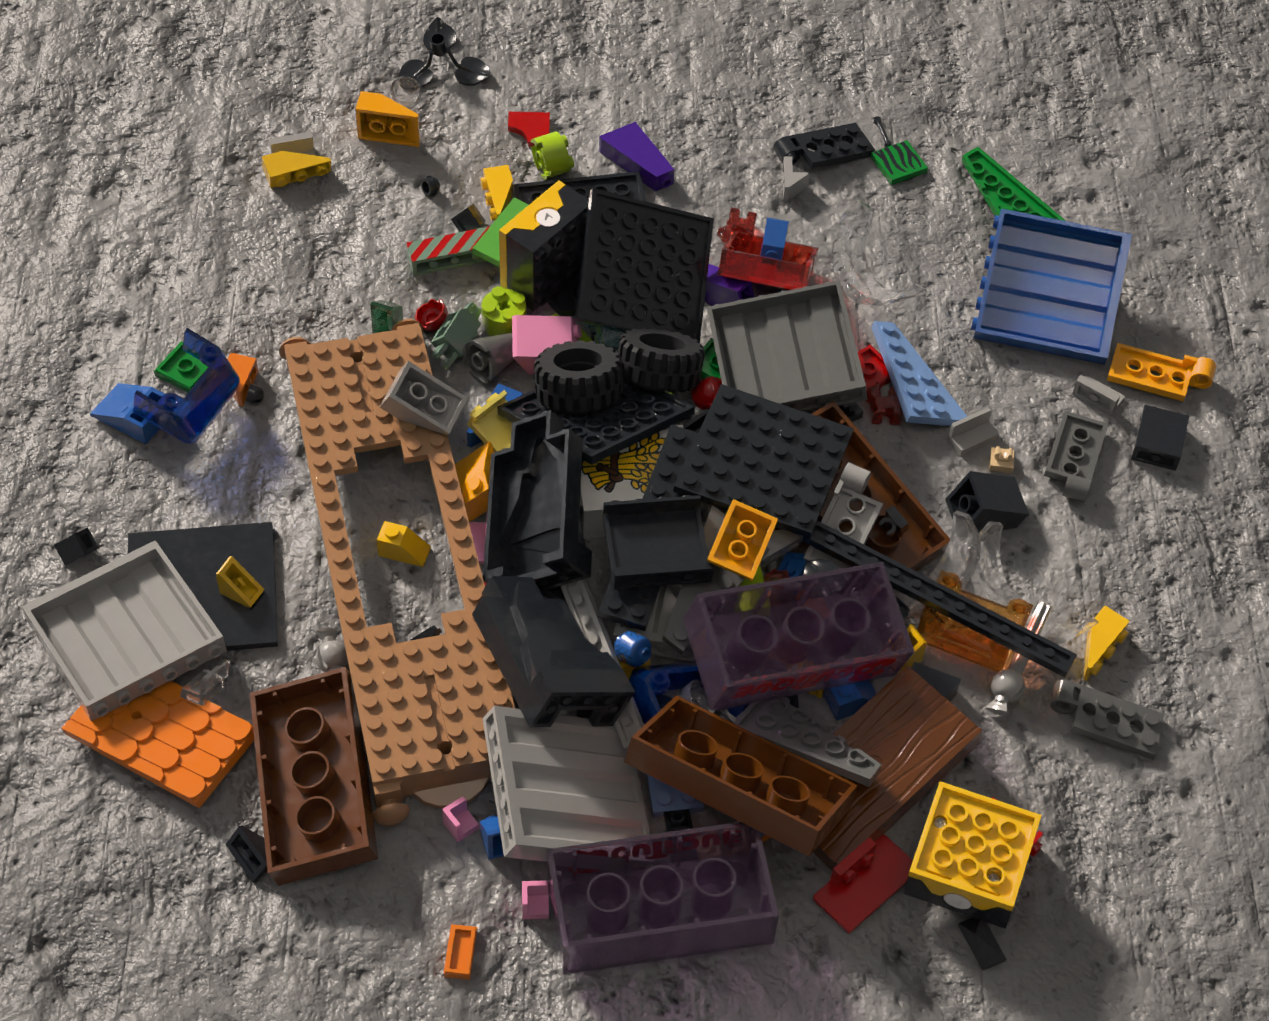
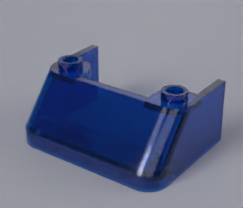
M187 328L184 332L182 350L199 359L204 365L208 366V369L185 398L175 393H167L156 402L137 390L134 394L133 412L182 442L190 444L199 440L239 387L240 378L217 345Z
M707 660L640 666L634 668L629 677V681L635 690L633 697L644 725L660 711L656 695L664 694L668 690L719 685L723 698L730 701L727 707L728 712L736 718L750 705L747 695L732 698L737 696L735 695L736 693L745 691H737V689L744 687L737 669L717 661Z

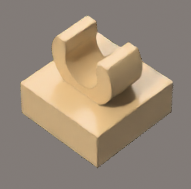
M1000 446L996 448L991 447L989 471L1012 474L1014 450L1012 448L1002 449Z

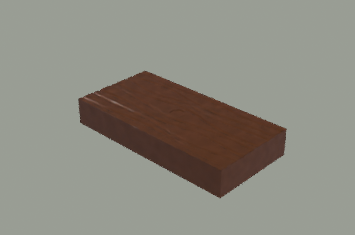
M834 400L812 413V415L854 428L853 435L817 521H822L834 496V491L846 465L851 463L871 472L870 479L862 495L883 503V508L865 543L866 546L916 572L944 554L952 540ZM855 500L850 503L849 507L853 511H859L863 508V504ZM894 505L908 522V530L901 536L896 531L892 537H888L887 532L892 529L891 525L886 524L880 528L879 522L885 518L886 510ZM844 521L839 525V529L842 532H850L853 528V525L848 521ZM855 568L851 572L870 596L877 592H887L891 589V587Z
M908 665L833 733L836 737L841 735L845 738L846 744L853 749H860L881 764V772L870 787L847 779L858 785L850 809L813 853L833 870L836 865L868 837L875 842L980 744L982 729Z
M346 666L251 692L250 702L267 870L271 878L280 886L379 859L361 724L351 675Z
M675 696L631 737L624 763L809 857L849 811L858 787L857 784L679 696Z

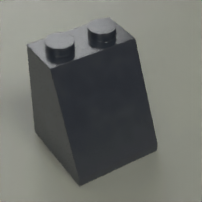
M969 471L945 499L959 537L1014 529L1029 515L1015 477Z

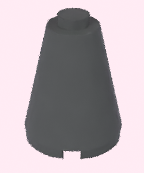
M512 333L473 339L464 345L465 365H470L472 371L469 373L475 380L480 383L492 381L515 360L513 358Z

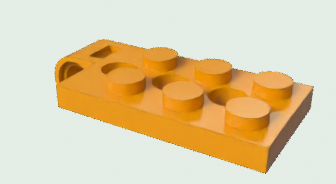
M1117 343L1107 381L1184 402L1188 386L1200 389H1207L1212 386L1217 365L1212 359L1206 357L1195 358L1185 355L1183 360ZM1129 365L1137 366L1139 369L1133 370ZM1151 371L1160 373V376L1153 375ZM1173 377L1182 379V382L1175 381Z

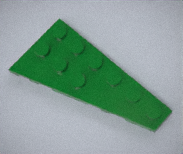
M978 146L962 156V163L994 216H999L1002 208L1065 221V219Z

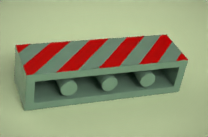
M489 227L407 242V259L413 276L487 262L472 254V248Z

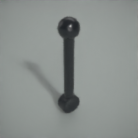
M875 116L873 123L878 126L881 132L884 146H891L892 142L888 140L881 124L882 118Z

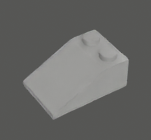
M408 361L395 377L380 408L399 420L449 435L468 398Z

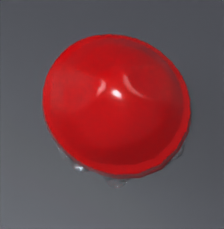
M707 377L692 389V400L701 412L707 408L708 410L710 409L722 384L721 378Z

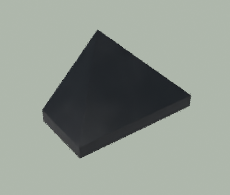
M239 826L225 845L251 881L257 882L267 869L264 837L244 826Z
M970 918L958 924L982 971L1006 962L1007 959L987 922Z

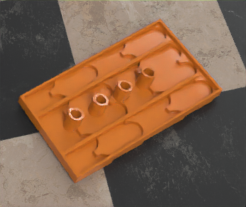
M173 681L166 682L151 692L145 693L131 700L128 704L122 705L93 721L89 719L82 706H80L70 717V720L61 728L69 737L197 808L203 805L254 741L253 726L248 721L185 690L183 686Z

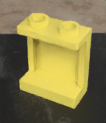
M505 390L500 394H492L483 407L480 405L475 407L469 414L471 417L467 424L484 444L487 442L492 443L494 453L511 447L513 422L499 416L497 406L508 402L506 400L508 393Z

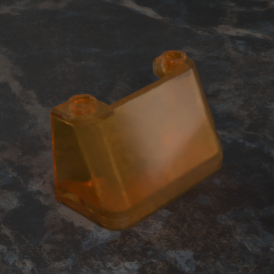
M941 570L936 581L937 583L1026 627L1032 612V604L1027 603L1023 599H1013L1009 601L1006 607L962 590L963 584L958 575ZM925 605L917 631L927 642L926 645L995 672L1009 668L1015 655L1014 651Z

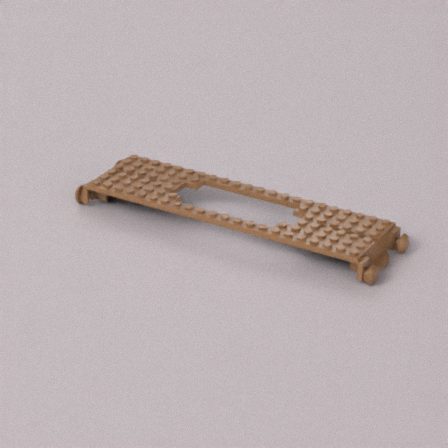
M414 319L400 320L392 327L391 331L357 336L358 339L349 341L348 338L311 344L302 337H292L286 339L279 348V354L286 360L287 369L290 374L373 783L376 804L373 820L382 826H394L407 819L410 808L402 803L406 796L413 795L415 799L427 806L445 808L462 796L467 800V803H470L481 795L489 780L492 779L483 718L493 706L515 708L511 690L472 616L473 611L483 597L482 591L485 585L448 436L399 420L380 408L395 377L408 361L432 375L422 335L423 326ZM401 445L405 464L424 460L429 461L464 609L441 613L443 635L396 643L392 623L371 627L366 625L335 476L358 472L355 453Z

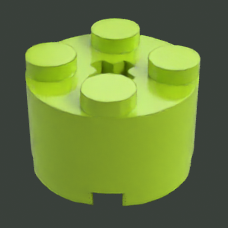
M555 131L531 139V142L535 144V146L531 147L533 160L537 170L542 169L544 174H541L544 180L570 171V168L574 167L573 158L568 154L567 147H569V143L565 135L561 136Z
M496 286L482 300V325L490 336L512 333V316L526 315L525 296L512 289Z

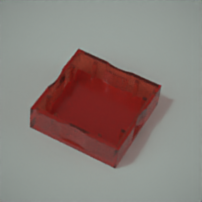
M738 231L732 233L729 242L722 249L718 275L789 290L809 285L815 271L819 250L817 247L785 241L782 260L760 256L763 236Z

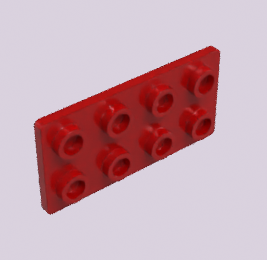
M885 834L881 835L875 842L868 837L833 868L830 881L817 891L812 899L847 933H851L907 883L913 860Z

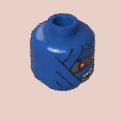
M627 631L619 635L614 643L617 659L632 667L643 665L651 657V643L649 639L634 631Z

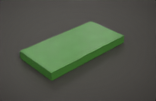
M513 198L472 248V254L500 267L499 230L529 204Z

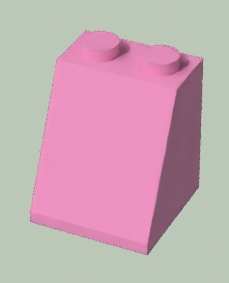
M512 316L513 358L528 375L534 374V362L538 355L544 349L552 348L555 344L579 341V337L582 335L581 327L571 316Z

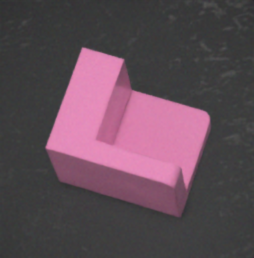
M464 796L442 809L443 824L457 842L479 829L478 822L467 810V800Z
M522 881L523 919H549L548 881Z

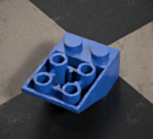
M118 383L95 407L90 416L147 444L170 419L174 411L169 395L153 387Z

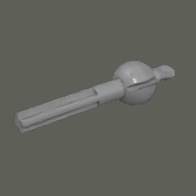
M1040 602L1027 629L1040 635L1052 607L1044 602ZM1015 653L1009 668L996 673L991 683L995 699L985 707L988 711L997 715L1009 714L1008 703H1014L1023 696L1026 685L1021 675L1029 660L1028 658Z
M330 627L317 629L315 633L322 640V644L316 651L318 667L323 672L347 667L348 660L345 645L336 640L338 631Z

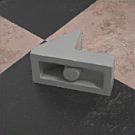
M784 156L782 167L783 202H788L808 187L809 173L796 172V165H792V157Z

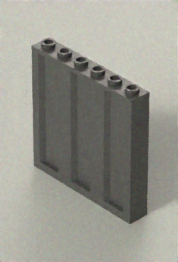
M840 280L707 307L723 385L803 412L819 410L833 400L838 406L867 400L866 384Z

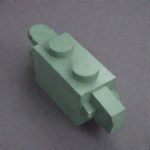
M474 302L467 304L463 309L448 314L430 342L435 347L432 358L437 360L442 355L445 356L441 364L444 369L449 368L457 357L461 358L464 345L470 340L475 339L478 335L477 330L481 325L478 318L482 310Z

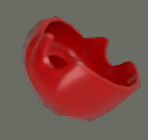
M431 298L428 303L421 305L416 310L415 320L422 324L423 330L429 332L437 331L448 316L447 307L441 299L436 301Z

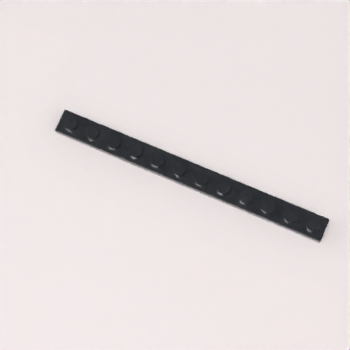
M819 521L815 525L811 538L803 536V542L1064 678L1077 658V654Z

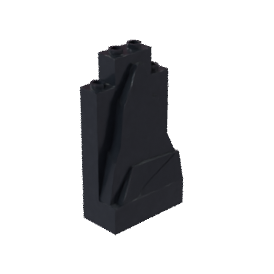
M551 410L513 422L511 447L491 454L483 581L488 583L491 576L533 577L539 590L544 591L591 577L592 551L585 545L579 517L583 439L570 429H564V420Z
M491 576L482 591L483 597L473 611L472 616L529 728L551 727L562 710H594L588 718L592 727L613 726L635 694V690L624 670L608 652H601L584 637L564 599L543 598L533 577Z

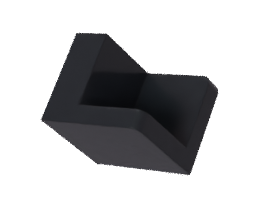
M474 204L451 219L459 232L476 229L486 222Z
M88 527L54 544L64 565H68L99 549Z

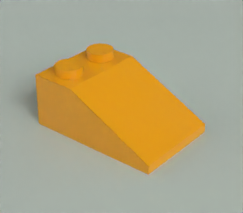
M360 92L355 108L358 139L420 147L419 115L383 94Z
M487 442L455 464L469 522L488 510L491 454L494 453L491 442Z
M733 499L709 553L707 562L752 581L778 518Z

